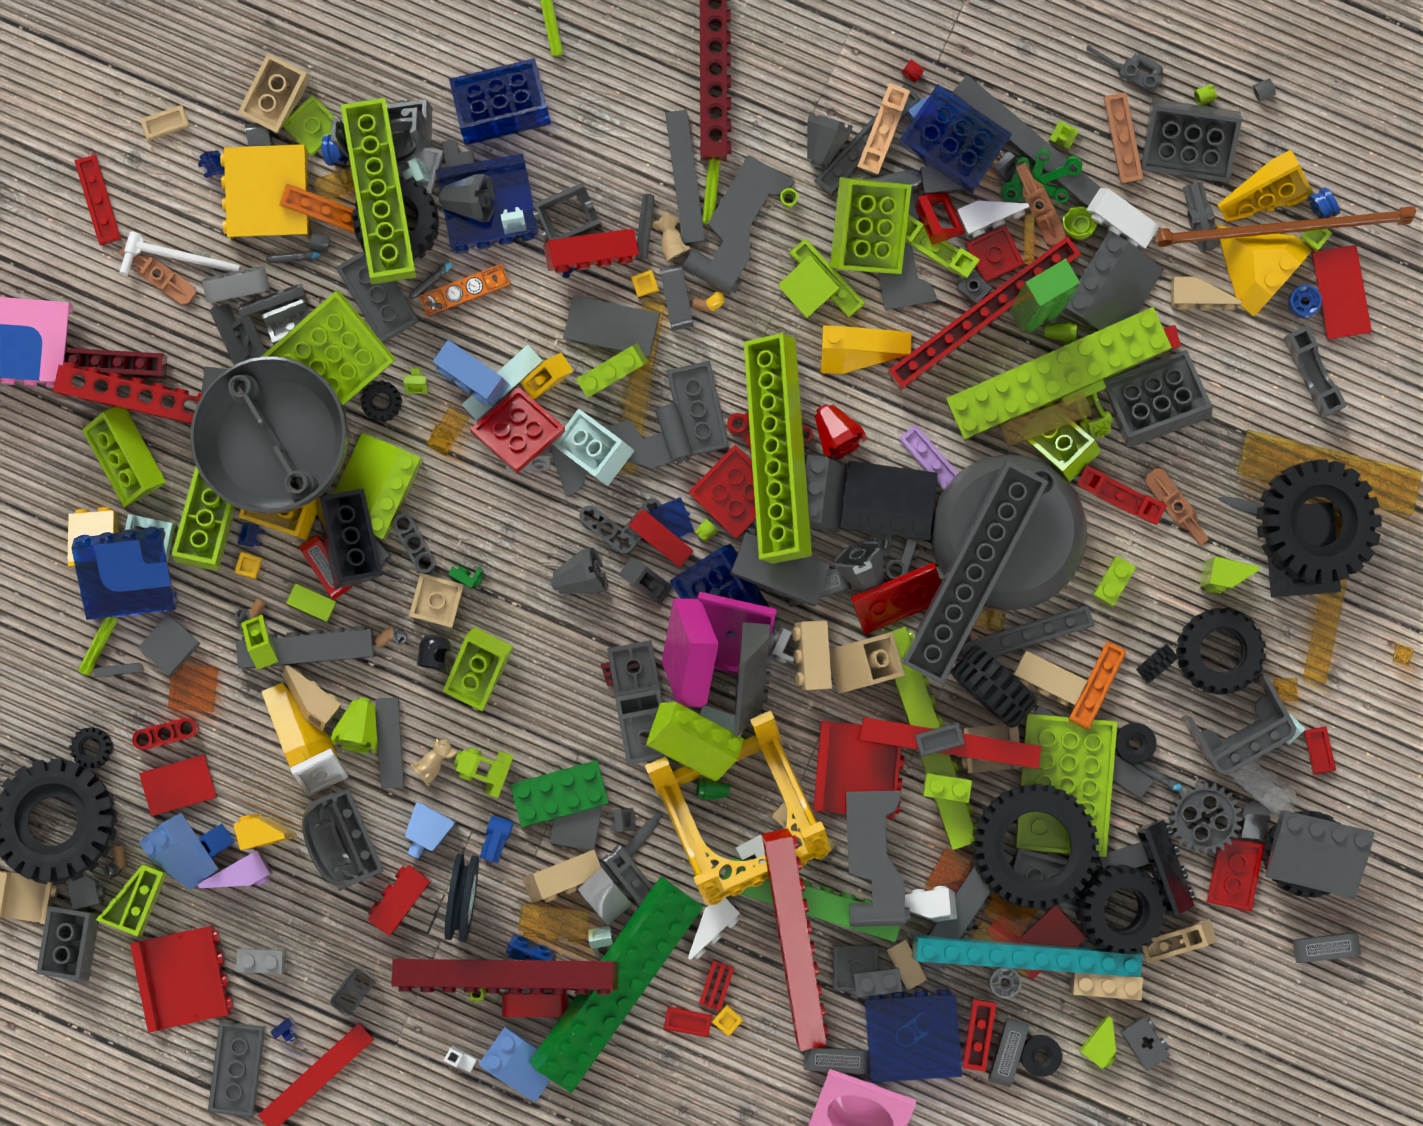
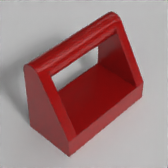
M948 193L925 194L918 197L915 208L932 245L965 233ZM943 203L954 228H941L932 205Z

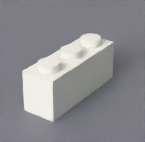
M1100 188L1086 209L1092 215V220L1099 224L1104 223L1109 227L1108 231L1122 236L1136 248H1146L1160 227L1108 188Z

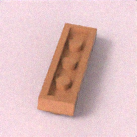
M1125 92L1104 96L1103 99L1120 185L1142 181L1143 174L1127 94Z

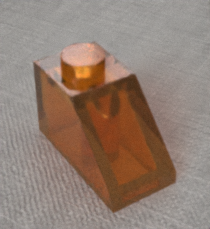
M945 847L924 887L932 889L936 886L960 881L962 877L966 878L972 868L969 865L971 860Z

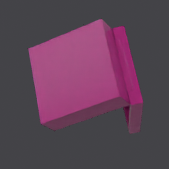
M699 592L697 599H673L662 665L676 702L685 707H704V704H707L714 669L738 674L743 622L770 624V634H772L777 609ZM733 631L736 635L730 637L727 632Z

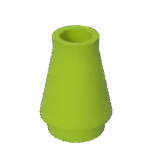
M1072 322L1046 324L1045 338L1069 344L1077 341L1078 324H1072Z

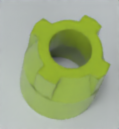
M1212 84L1194 90V97L1198 105L1204 106L1218 98Z
M792 188L784 189L780 194L781 204L787 209L796 205L798 201L797 192ZM786 196H791L793 201L787 203L784 199Z
M707 518L695 531L705 543L719 532Z
M479 989L481 996L478 998L474 997L473 993H468L469 999L474 1002L482 1001L487 995L486 989Z

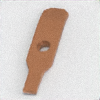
M1026 162L1016 166L1015 168L1024 185L1023 197L1029 205L1045 242L1052 246L1059 243L1065 238L1066 232L1044 185L1033 178ZM1041 201L1044 206L1037 208L1035 203Z
M124 244V246L122 247V249L119 251V254H120L121 256H123V257H124V255H125V254H124V249H125V246H126L125 244ZM138 254L133 257L132 263L138 274L181 305L190 304L196 296L195 286L152 256ZM155 270H160V277L155 278L153 276V272Z
M1154 468L1146 474V485L1158 501L1167 505L1165 510L1177 526L1188 530L1200 546L1208 541L1209 538L1197 523L1195 510L1181 494L1165 470ZM1177 502L1182 505L1180 511L1174 509V504Z

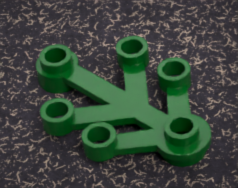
M1040 149L1031 174L1035 180L1044 185L1048 195L1055 197L1057 202L1064 203L1068 199V191L1065 188H1056L1045 183L1067 174L1071 176L1078 175L1082 171V160L1077 156H1070L1066 159L1064 166L1041 175L1044 165L1050 160V152L1047 149ZM1045 153L1048 157L1041 159L1039 155ZM1021 157L1017 160L1016 166L1020 162H1026L1029 168L1030 161L1027 158ZM1074 164L1077 166V169L1071 170L1069 166ZM1017 170L1012 181L1004 183L1001 187V197L1006 202L1016 203L1019 200L1026 202L1023 197L1024 185L1020 183L1021 178ZM1014 190L1016 194L1011 196L1008 194V191ZM1062 192L1066 196L1064 198H1059L1058 193ZM1037 202L1035 203V206H1036L1037 208H1042V207H1040V206L1037 205Z

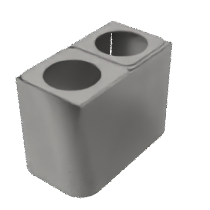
M602 867L578 888L585 900L607 925L632 906L625 894Z
M360 966L352 969L331 997L330 1005L342 1015L351 1016L364 999L363 995L366 996L377 979ZM360 973H365L370 978V984L365 989L357 988L354 983L355 977ZM350 991L356 995L357 1002L353 1007H345L341 1003L343 993Z

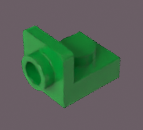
M461 566L458 569L452 567L448 573L450 577L472 590L475 586L479 587L485 578V575L482 574L484 570L481 567H478L472 578L470 577L471 572Z

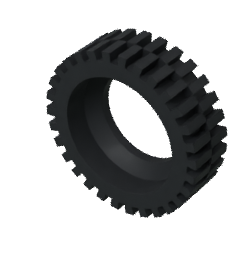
M1042 784L1016 787L994 798L990 802L991 804L984 808L982 816L978 817L976 822L978 824L977 828L973 830L972 834L975 838L971 842V848H974L972 858L977 863L975 869L977 873L981 874L982 882L990 887L989 890L992 893H996L1001 900L1023 908L1053 907L1076 896L1075 893L1081 891L1085 887L1083 884L1091 879L1092 875L1090 873L1092 870H1095L1097 865L1094 863L1095 858L1099 857V851H1096V845H1099V838L1095 839L1094 832H1097V829L1090 822L1093 820L1091 815L1085 813V806L1076 802L1077 798L1073 795H1067V791L1055 789L1054 786L1050 785L1043 786ZM1043 812L1055 817L1063 824L1069 835L1070 855L1063 869L1051 878L1039 881L1024 878L1017 874L1006 860L1004 837L1007 829L1014 820L1026 813Z

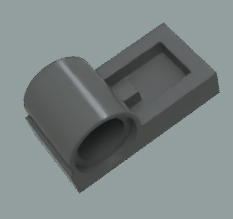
M908 538L901 561L892 560L887 564L885 575L889 580L897 578L889 572L891 565L900 566L902 570L900 576L912 572L909 564L911 559L916 560L919 547H916L917 541Z

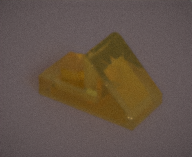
M449 407L440 423L435 425L427 446L447 457L469 418Z

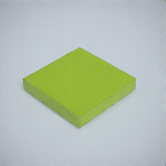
M312 94L287 118L282 127L299 145H305L307 153L313 157L322 148L323 136L331 134L332 118L335 117Z
M809 255L778 284L779 288L806 318H809L840 289L839 285L812 255Z

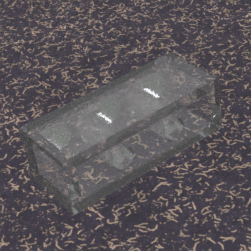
M1258 758L1226 775L1255 801L1264 806L1276 819L1279 817L1280 810L1290 811L1299 800L1295 796L1297 792L1289 785L1283 786L1278 782L1279 777L1270 769L1268 771L1264 770L1260 766L1262 762Z

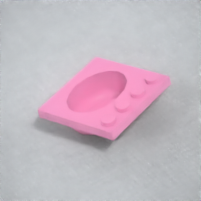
M829 1069L808 1126H907L916 1100L884 1089L872 1082L859 1080Z

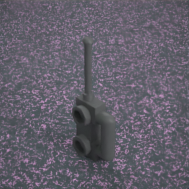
M1091 45L1086 47L1087 51L1117 67L1116 69L1120 70L1118 74L1120 78H1125L1128 83L1135 84L1153 95L1162 80L1160 75L1163 72V67L1141 53H1135L1132 59L1128 58L1123 65L1095 50ZM1140 63L1152 70V73L1148 75L1137 67Z

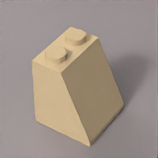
M893 632L829 649L830 666L838 694L905 676Z

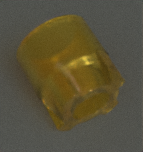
M1396 644L1393 662L1409 666L1414 648Z

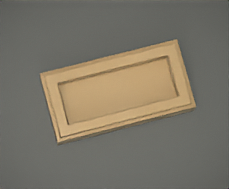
M183 105L140 119L147 141L190 127Z
M906 939L886 949L894 966L899 968L900 978L907 991L927 980L918 961L912 958V950Z

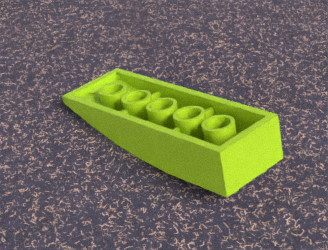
M195 466L171 556L175 563L219 572L236 507L218 496L206 484L197 466Z

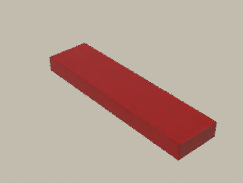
M94 154L74 160L99 245L102 246L121 240L122 238L97 155Z

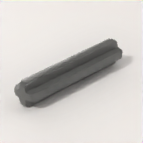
M643 194L637 238L639 255L636 257L642 260L648 257L655 198L652 194Z

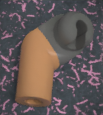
M256 598L252 608L243 611L238 610L235 613V619L241 624L260 616L266 602Z
M388 627L374 639V642L380 648L389 641L403 644L407 641V633L401 628Z
M124 846L113 847L114 860L103 869L106 877L114 878L126 867Z

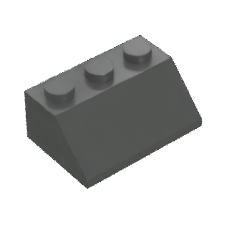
M806 455L805 469L810 528L839 532L847 466L830 458Z
M48 906L36 974L75 981H89L99 923L96 919L100 913Z

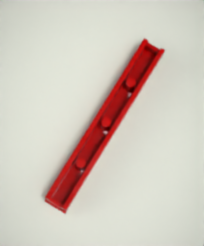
M864 717L858 740L918 750L914 735L933 730V728ZM962 733L965 744L936 752L1039 769L1042 746Z

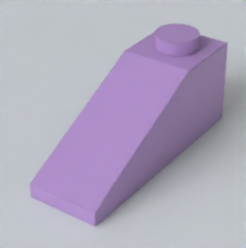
M256 850L197 885L199 888L249 886L257 884L259 887L270 880L268 876L273 874L261 851Z

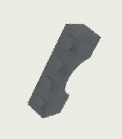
M1309 325L1285 336L1286 345L1321 418L1347 407L1338 386L1330 379L1323 366L1318 351V344Z

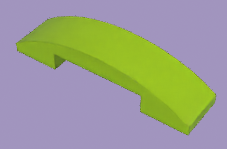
M908 215L905 242L942 267L964 278H968L980 259L962 248L958 249L946 240L932 245L924 224Z

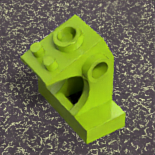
M1103 380L1069 394L1060 400L1063 409L1074 404L1082 421L1079 423L1080 427L1093 439L1107 435L1111 431V423H1113L1110 412L1103 410L1097 393L1107 388ZM1094 405L1099 417L1089 421L1083 409Z
M469 747V750L458 752L454 762V767H457L456 771L460 772L458 777L469 781L474 777L487 782L483 793L498 798L514 756L499 750L494 761L481 756L482 751ZM480 761L491 764L486 777L476 773Z

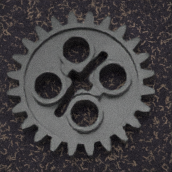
M1207 782L1204 783L1203 788H1200L1199 784L1195 783V790L1187 786L1188 793L1185 794L1180 791L1179 795L1182 799L1173 800L1177 807H1170V810L1175 813V815L1168 817V819L1175 821L1170 826L1171 829H1177L1173 837L1180 836L1181 839L1178 844L1181 845L1186 842L1187 851L1192 846L1195 847V854L1198 853L1199 849H1203V854L1206 856L1208 849H1211L1215 855L1217 847L1225 851L1223 844L1226 843L1231 846L1232 842L1229 838L1237 839L1238 836L1234 833V830H1241L1242 828L1236 824V822L1243 820V818L1236 816L1237 813L1242 811L1241 808L1234 807L1238 800L1231 801L1230 798L1233 793L1225 795L1224 786L1219 791L1216 790V783L1213 784L1212 788H1208ZM1207 797L1214 798L1216 807L1207 809L1203 804L1204 799ZM1187 808L1194 809L1196 811V818L1187 820L1183 815L1184 810ZM1219 808L1224 809L1223 812L1209 819L1210 824L1202 822L1192 829L1187 828L1188 825L1200 820L1202 813L1209 815ZM1216 818H1225L1228 823L1225 829L1217 828L1215 826ZM1204 828L1208 833L1207 838L1204 840L1197 839L1195 837V830Z

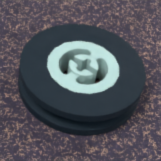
M457 853L446 908L444 931L446 940H452L455 930H459L460 942H466L468 939L477 889L479 856L472 855L469 865H465L464 854Z

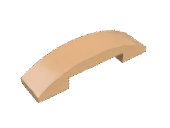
M889 83L857 167L877 175L879 174L910 90Z

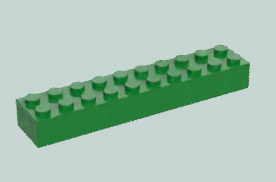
M660 876L601 960L619 963L618 991H611V995H597V991H588V995H576L529 1061L535 1070L572 1094L704 906Z

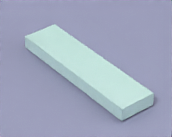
M529 345L525 346L497 372L510 384L498 403L543 362ZM472 395L462 404L477 422L494 407L490 403L485 406Z

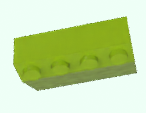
M840 177L830 266L839 270L902 274L912 185Z
M362 432L334 493L364 489L374 536L386 541L392 529L393 520L399 514L423 460L419 456Z

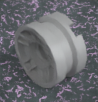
M997 967L991 972L988 984L990 990L996 996L1008 999L1018 994L1021 988V978L1017 971L1012 968ZM1003 978L1008 979V986L1001 985V980Z

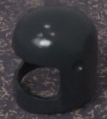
M428 635L422 638L418 649L417 666L449 672V664L445 663V655L447 651H451L450 641L439 635Z

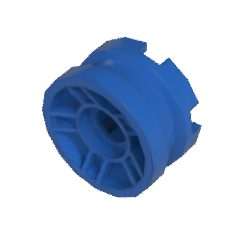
M331 134L324 135L322 138V154L325 163L328 166L336 165V163L340 165L347 164L349 158L331 141Z
M1324 187L1319 190L1318 194L1313 193L1308 196L1309 201L1312 199L1310 206L1314 214L1317 213L1319 215L1318 219L1330 218V216L1335 217L1340 214L1339 205L1328 188Z
M1302 285L1290 294L1288 308L1298 318H1309L1321 307V294L1313 286ZM1308 298L1307 305H1302L1301 299Z

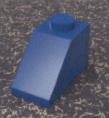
M223 824L213 828L199 838L211 859L225 851L235 842Z

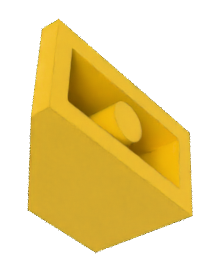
M559 353L542 362L520 383L528 395L535 400L562 382L574 370L563 354Z

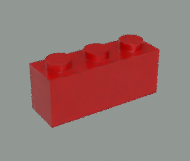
M412 865L400 868L395 875L397 881L393 886L389 884L381 894L384 897L379 904L375 902L368 911L370 917L367 920L388 936L393 934L432 881Z
M972 998L961 1062L963 1068L986 1072L996 1010L995 1002Z

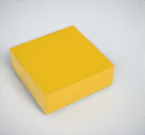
M652 270L631 276L638 298L659 292Z
M240 552L234 573L257 580L263 558Z
M726 1005L712 1020V1023L729 1037L744 1019Z

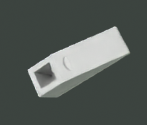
M975 201L958 209L956 212L965 230L966 237L973 236V238L985 234V229L993 226V229L1005 225V220L1012 217L1014 220L1025 216V211L1028 210L1029 205L1027 203Z
M936 886L931 891L917 889L913 890L912 894L905 895V907L910 908L911 914L933 922L957 919L955 892L947 888V886Z
M726 897L719 904H709L705 908L688 955L690 960L693 957L696 960L707 951L704 947L710 941L713 944L723 936L721 931L726 926L731 928L740 920L737 917L740 912Z

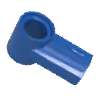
M495 815L491 816L480 858L499 863L505 842L509 839L513 821Z

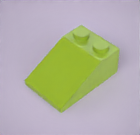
M1053 403L1046 405L1018 432L1069 483L1086 465L1101 453L1095 439Z
M473 627L464 638L443 692L483 711L507 665L514 646Z

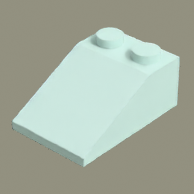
M580 409L576 411L565 426L566 432L552 443L553 446L606 486L611 483L635 451Z

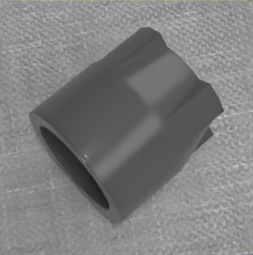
M1270 78L1253 85L1254 94L1259 102L1276 95V88Z
M312 232L309 249L328 252L330 236Z

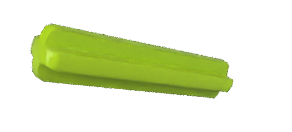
M540 0L552 57L563 55L553 2L552 0Z
M717 159L708 160L702 220L703 224L708 225L716 210L720 161Z
M111 613L105 615L78 669L80 673L86 676L91 674L118 621L117 616Z

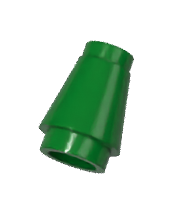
M706 778L698 780L696 788L697 798H702L704 801L729 797L730 784Z

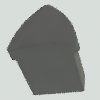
M1251 801L1244 808L1242 828L1240 830L1241 838L1264 839L1267 821L1270 820L1271 815L1257 801Z

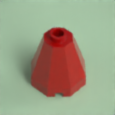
M824 404L816 410L817 414L814 417L826 458L832 459L835 456L837 460L842 459L860 447L858 442L861 439L863 442L867 440L863 428L834 404L829 406Z

